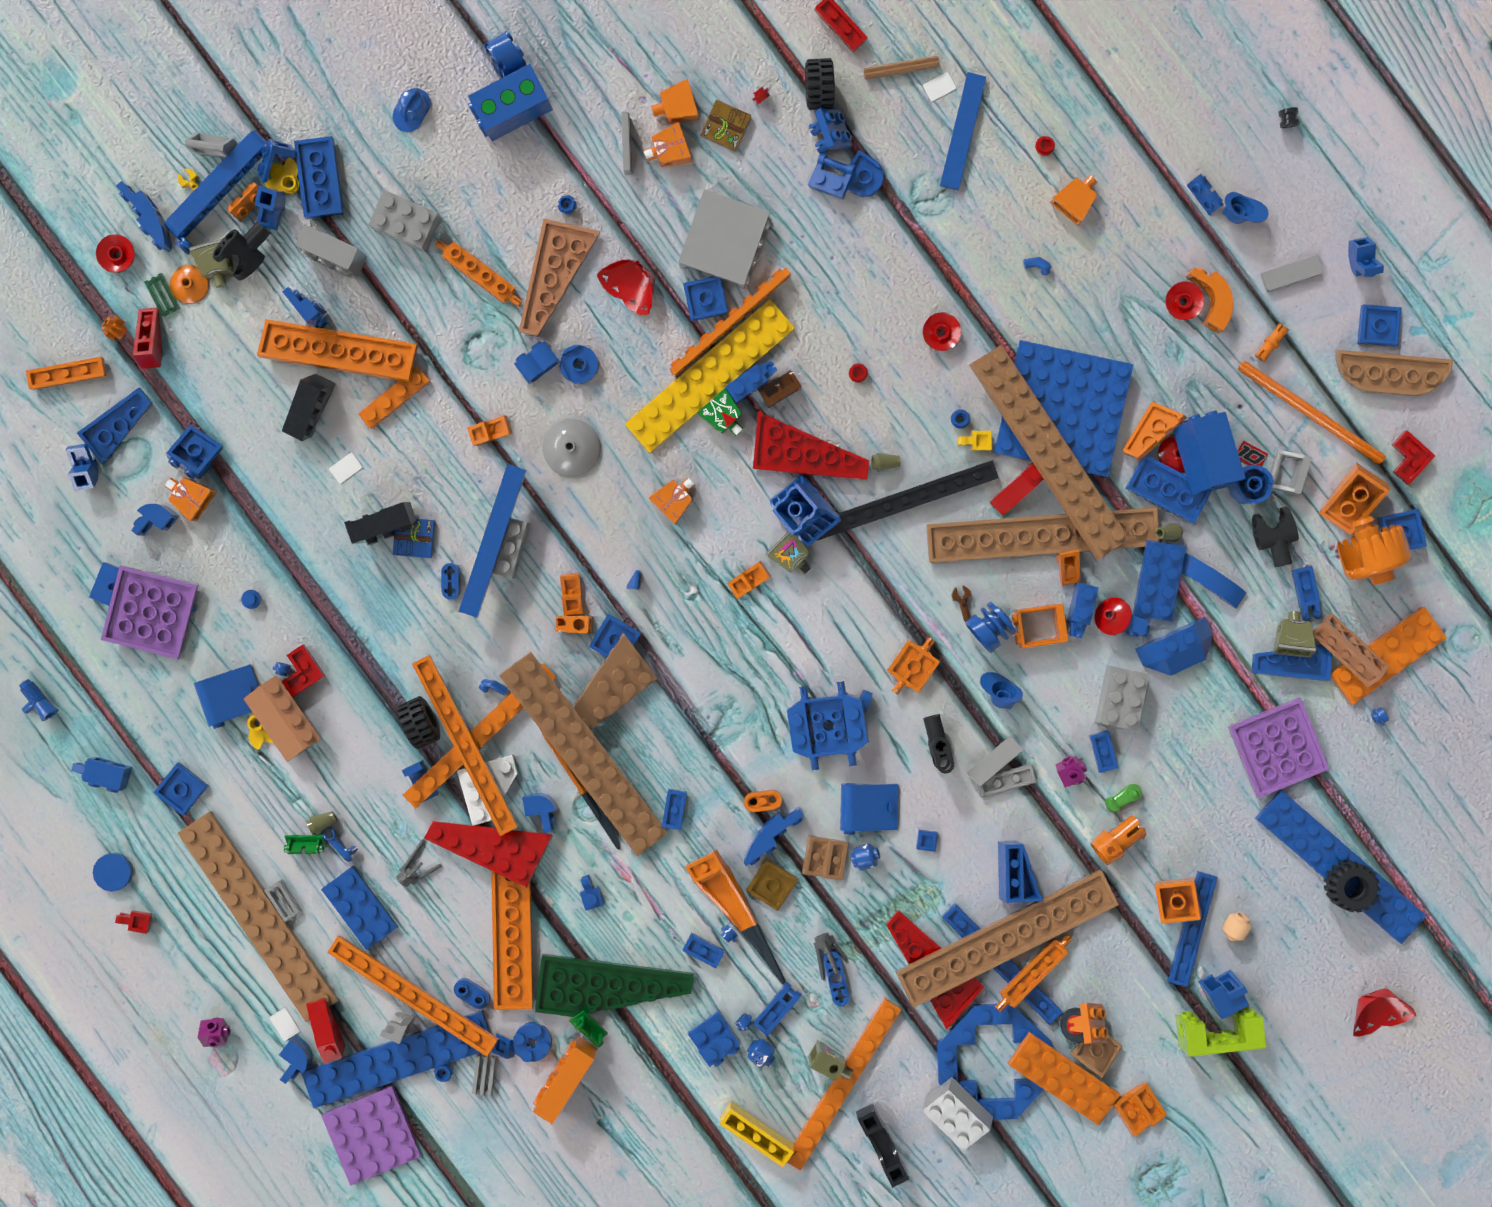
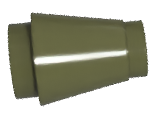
M876 453V455L871 457L872 470H877V472L900 467L901 464L899 455Z
M1176 523L1158 527L1155 530V536L1158 539L1170 542L1178 541L1183 535L1181 526Z
M331 811L312 816L306 823L313 835L321 833L334 824L337 818L334 812Z

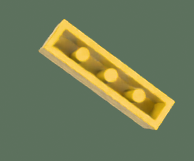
M730 1101L721 1114V1126L781 1167L786 1165L794 1153V1144L732 1101Z

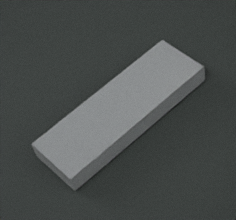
M621 112L623 170L625 175H631V120L628 112Z
M1318 255L1263 272L1260 275L1265 290L1268 292L1321 275L1323 271Z
M1010 735L972 767L967 774L978 787H981L1020 754L1023 749Z
M1030 763L997 772L981 787H978L980 796L984 797L1037 783L1033 765Z

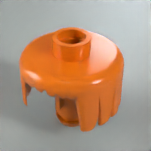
M1367 516L1352 522V527H1355L1356 531L1354 532L1355 536L1350 538L1351 545L1347 539H1344L1342 544L1337 542L1336 547L1347 579L1360 580L1370 578L1372 585H1377L1395 579L1394 570L1408 564L1412 560V552L1402 526L1398 524L1396 527L1391 525L1390 530L1388 527H1383L1381 533L1378 525L1373 523L1375 519L1372 516Z

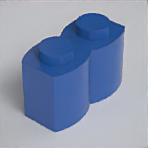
M539 341L531 347L532 351L528 354L522 353L516 358L517 362L514 363L529 385L560 363L545 341L542 343Z

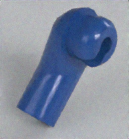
M1041 257L1023 260L1025 269L1037 267L1041 269L1040 273L1042 275H1049L1051 273L1052 267L1050 262Z
M484 679L479 685V689L485 693L489 691V688L503 696L508 691V687L495 680Z

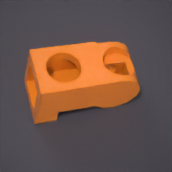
M556 616L555 631L592 633L593 616Z

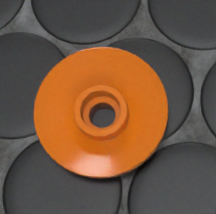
M184 265L179 267L171 276V292L175 298L183 303L192 304L199 302L208 292L209 281L202 277L196 266ZM186 280L190 282L188 286L184 285Z

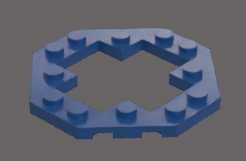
M973 1004L962 1019H959L946 1036L937 1043L938 1083L942 1085L952 1077L993 1116V1120L1017 1119L1044 1089L1028 1078L1014 1079V1098L977 1099L976 1080L958 1081L957 1045L976 1044L975 1025L1012 1024L1013 1043H1021L1028 1032H1031L1051 1047L1052 1041L1016 1007L1007 1005L1000 1013L995 1008L997 1004Z

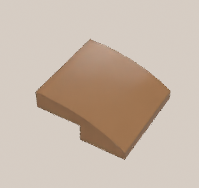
M808 835L802 873L804 875L843 880L849 842Z

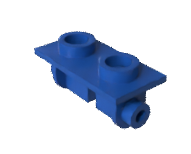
M1200 174L1187 184V187L1209 216L1224 205L1223 199H1221L1215 190L1213 192L1209 190L1212 188V185L1206 179V176L1203 177Z

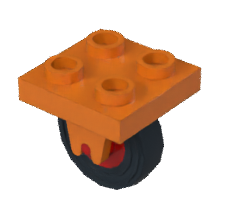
M1081 1003L1080 1008L1068 1009L1062 1015L1060 1028L1066 1039L1075 1043L1107 1044L1108 1030L1105 1027L1104 1019L1106 1018V1012L1103 1004Z

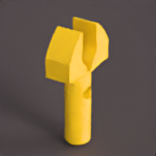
M184 169L190 176V182L178 173V183L183 188L190 187L194 191L199 186L196 183V178L199 176L191 169Z

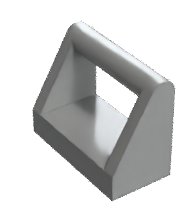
M194 133L185 140V146L195 154L225 158L235 148L236 140L233 138Z
M1277 450L1270 472L1274 480L1272 489L1291 495H1300L1312 457ZM1283 457L1297 460L1289 487L1275 484Z

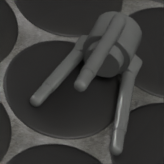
M424 839L420 841L406 863L399 869L400 873L396 876L398 882L404 887H408L410 884L414 885L418 880L442 866L438 864L417 876L416 871L423 865L422 862H419L414 868L408 867L425 842Z
M828 932L815 937V942L813 943L816 949L821 980H825L820 949L822 952H826L835 974H838V970L830 953L832 945L845 961L847 960L846 955L835 942L833 935L829 936Z

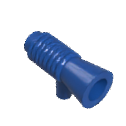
M27 679L19 685L20 691L29 701L22 708L24 713L28 714L35 707L41 721H46L59 711L46 699V696H44L33 681Z

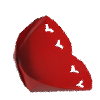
M632 259L619 260L602 268L597 273L600 284L611 296L622 299L626 307L636 314H649L656 278L639 261ZM603 275L608 276L607 282L605 281ZM617 286L619 292H617L616 289H612V287ZM631 300H632V301H635V300H636V302H635L636 306H634V303H631L630 301H631Z
M1384 988L1365 994L1358 998L1353 1036H1365L1375 1032L1381 1026H1395L1415 1017L1416 1013L1411 1006L1389 989ZM1404 1011L1410 1013V1014H1406L1405 1016H1403ZM1391 1015H1392L1394 1018H1396V1019L1388 1020V1019L1391 1017Z

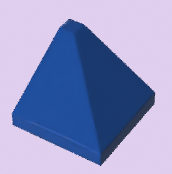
M640 570L635 571L626 589H640Z
M496 1034V1037L499 1039L492 1053L505 1059L513 1058L515 1056L513 1040Z

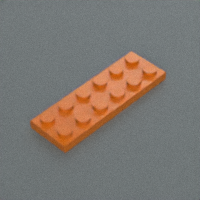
M1420 607L1367 645L1389 665L1381 679L1367 687L1343 663L1331 671V678L1348 702L1354 705L1447 637L1427 609Z
M1028 1032L1007 1062L1010 1067L1098 1126L1121 1095L1118 1091L1031 1032Z

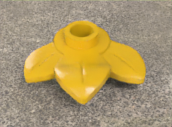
M290 157L286 160L284 166L272 163L270 169L272 179L265 183L266 187L280 192L284 191L287 194L296 193L300 187L297 178V163ZM289 182H293V186L291 188H288Z
M253 714L247 721L248 728L250 729L248 739L252 746L259 750L264 741L268 743H273V741L261 724L259 727L255 725L257 718Z

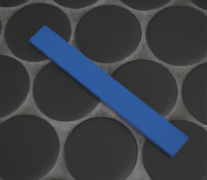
M510 464L506 466L458 612L476 618L479 616L527 471L525 469Z
M956 903L942 915V918L962 938L981 929ZM1011 959L993 968L1007 983L1021 971ZM1037 985L1023 998L1049 1025L1063 1013Z

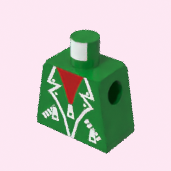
M725 388L697 412L703 420L721 434L729 429L736 437L743 431V427L737 422L742 414Z

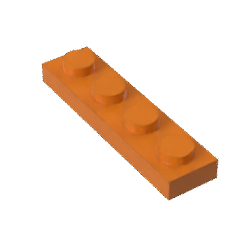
M103 357L26 370L29 390L108 377Z
M416 366L412 371L410 382H396L359 412L358 415L370 429H373L431 381L420 367Z

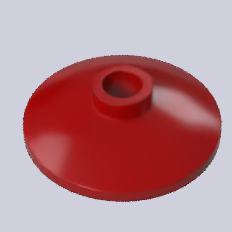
M111 234L104 237L98 243L96 258L99 265L106 271L120 273L132 265L135 258V249L131 241L119 234ZM120 252V257L116 258V253Z
M1188 281L1178 282L1168 290L1165 297V305L1168 312L1174 318L1190 320L1196 317L1203 309L1204 295L1196 284ZM1180 299H1184L1186 304L1181 305Z
M939 312L931 315L925 321L922 334L924 341L930 348L937 351H946L958 343L961 336V327L953 315ZM938 330H943L944 335L939 336L937 333Z
M1173 435L1166 438L1160 444L1158 460L1162 464L1182 473L1185 470L1181 457L1176 455V451L1179 449Z
M1117 597L1105 599L1095 611V624L1104 634L1118 635L1124 632L1130 625L1132 619L1131 608L1123 599ZM1112 612V617L1108 618L1109 613Z

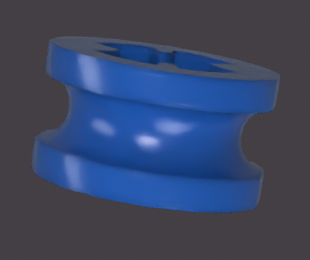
M181 236V241H176V245L189 255V248L193 247V245L185 237Z

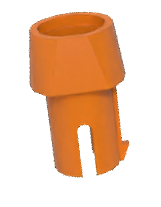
M1131 815L1110 832L1103 830L1090 845L1098 857L1106 865H1109L1125 856L1124 851L1141 838L1144 840L1147 834L1144 827L1140 828L1138 826L1140 824L1139 820Z

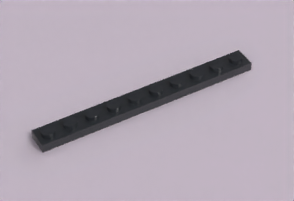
M991 460L837 513L840 515L841 521L818 540L998 479L994 462Z

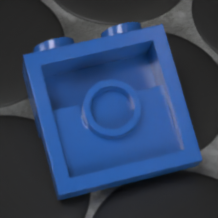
M287 287L282 291L308 324L313 327L322 328L329 323V319L325 315L327 313L326 309L320 303L318 304L316 300L311 301L297 289L292 290Z
M189 425L166 452L171 466L176 469L179 467L185 470L184 473L191 479L195 477L201 479L212 466L211 462L220 453L223 446L194 426Z
M719 1010L688 1031V1036L696 1045L699 1054L709 1067L712 1065L715 1067L719 1066L724 1061L723 1057L728 1054L732 1056L740 1050V1039Z

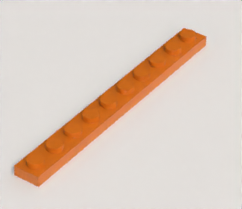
M431 655L412 663L498 833L501 836L517 828L518 824Z
M543 663L541 666L551 679L554 680L556 678L555 674ZM513 693L508 695L470 731L479 749L523 709V706ZM455 747L445 754L403 794L415 809L463 765Z
M337 936L327 953L485 1056L490 1054L499 1038L342 936Z
M886 998L883 999L845 1060L846 1066L853 1069L851 1077L847 1080L839 1076L837 1081L833 1080L794 1141V1153L787 1163L801 1171L900 1013L901 1007Z

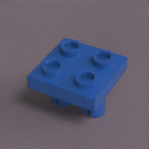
M820 108L815 111L818 121L810 124L809 129H812L810 133L813 136L820 132L823 134L824 139L815 143V147H819L817 148L819 154H823L829 149H849L853 146L851 134L845 125V117L840 110Z

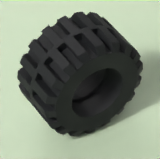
M831 58L807 59L805 63L806 104L809 110H818L820 108L833 109L835 104V77Z
M418 696L397 706V715L402 730L414 748L420 749L440 740L438 722L430 705L423 697Z
M1346 860V863L1340 861L1338 866L1335 864L1331 866L1333 870H1328L1326 873L1328 878L1324 877V882L1327 883V885H1324V890L1327 891L1326 896L1331 899L1330 901L1333 904L1353 913L1354 911L1357 913L1362 912V909L1368 910L1370 909L1369 905L1374 906L1376 903L1374 899H1378L1380 896L1377 894V891H1381V887L1377 885L1380 881L1375 877L1374 871H1371L1365 865L1351 860ZM1357 876L1359 880L1358 890L1353 895L1346 896L1344 891L1346 882L1350 878Z

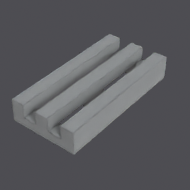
M282 879L264 890L284 922L302 912V909ZM274 889L281 903L285 906L286 910L290 914L289 916H287L286 912L284 911V909L282 908V906L280 905V903L278 902V900L276 899L275 895L271 890Z
M477 1054L472 1094L492 1095L496 1056ZM483 1059L481 1086L478 1088L480 1062ZM488 1060H491L488 1089H485Z

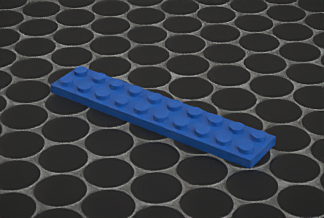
M1279 790L1255 817L1258 822L1323 878H1328L1326 873L1328 870H1333L1331 868L1332 865L1338 866V862L1343 861L1346 863V860L1358 862L1374 871L1375 877L1380 881L1377 884L1381 887V891H1377V894L1380 896L1378 899H1374V902H1376L1374 906L1369 905L1370 909H1362V912L1398 943L1402 944L1427 916L1282 790ZM1357 876L1350 878L1346 882L1344 887L1346 896L1353 895L1358 890L1359 880Z
M483 1010L465 1016L491 1033ZM436 1025L405 1036L400 1044L389 1041L344 1056L341 1059L309 1068L304 1073L301 1072L312 1106L317 1108L480 1052L441 1026Z

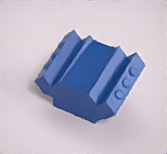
M802 474L770 499L773 513L792 535H796L808 547L841 521L840 515L833 511L832 506L821 496L818 489L811 485L810 480Z

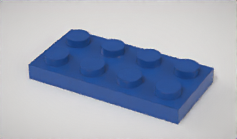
M328 136L294 141L304 218L312 219L344 214L334 138Z
M1147 455L1139 461L1125 487L1126 490L1191 524H1195L1212 492L1192 496L1187 476Z
M1146 540L1132 615L1172 621L1186 551L1185 545Z
M354 865L321 889L366 951L399 927Z

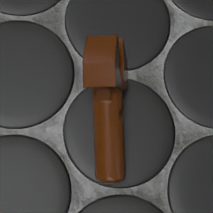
M962 586L964 595L961 599L958 596L957 587H955L951 594L952 601L959 602L963 620L966 622L971 618L967 605L968 598L972 597L971 591L967 587Z

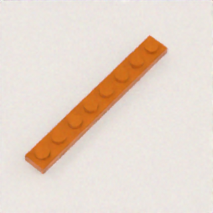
M786 267L783 270L778 269L771 276L773 278L768 283L766 281L757 288L758 292L752 296L750 294L743 300L744 304L739 309L737 307L732 309L728 314L730 317L725 321L720 320L714 326L715 330L710 334L708 332L699 339L701 342L698 345L690 346L685 351L686 355L682 359L679 357L670 364L671 368L669 369L674 377H677L790 278V271Z

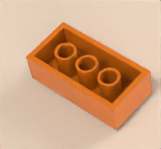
M580 1036L576 1041L572 1040L564 1056H561L554 1072L550 1073L544 1087H541L533 1102L535 1105L533 1113L550 1124L554 1123L595 1059L598 1048Z

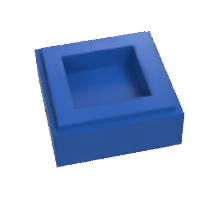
M918 829L916 849L936 852L938 832Z

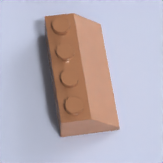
M277 675L257 687L244 698L250 710L287 762L320 741L321 738Z

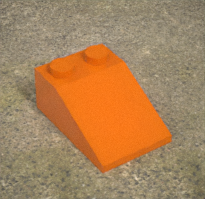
M1356 462L1339 483L1319 514L1352 535L1356 531L1355 527H1352V522L1370 515L1390 492L1389 484Z

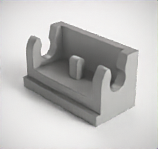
M396 1012L395 1015L401 1017L402 1022L389 1021L380 1036L400 1044L410 1030L415 1018L413 1014L410 1016L403 1012Z

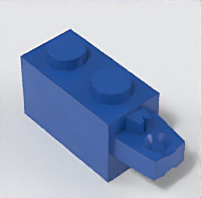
M771 360L760 366L755 365L726 385L725 389L737 405L766 385L768 379L777 371V368Z
M1075 583L1067 620L1070 621V636L1082 638L1086 626L1091 624L1099 587Z
M92 757L88 758L85 764L73 763L71 771L82 774V781L88 782V785L91 787L99 788L102 786L107 788L106 790L109 792L118 793V791L127 788L132 767L103 758Z

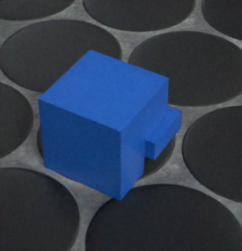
M1231 970L1216 978L1211 974L1198 981L1211 1007L1221 1019L1249 1006L1244 995L1248 991Z

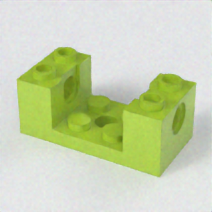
M1247 1006L1232 1014L1234 1032L1232 1030H1223L1221 1033L1214 1034L1213 1032H1206L1205 1023L1199 1021L1194 1013L1189 1011L1181 1012V1015H1175L1178 1046L1189 1057L1266 1048L1263 1017L1252 1007Z

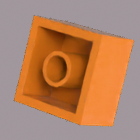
M1195 877L1156 881L1155 890L1161 924L1201 920L1202 914Z

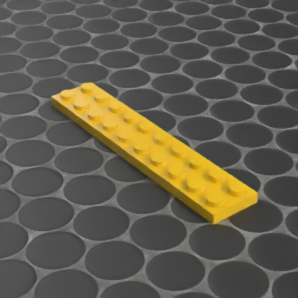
M769 299L628 420L625 425L645 449L651 453L696 415L726 385L745 373L795 330V327Z

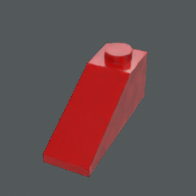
M157 307L138 309L133 357L141 369L161 367L162 340L159 309Z
M1032 462L990 501V504L1002 516L1044 480L1034 463Z
M322 998L307 1003L306 1007L316 1047L323 1063L341 1059L346 1045L326 999Z

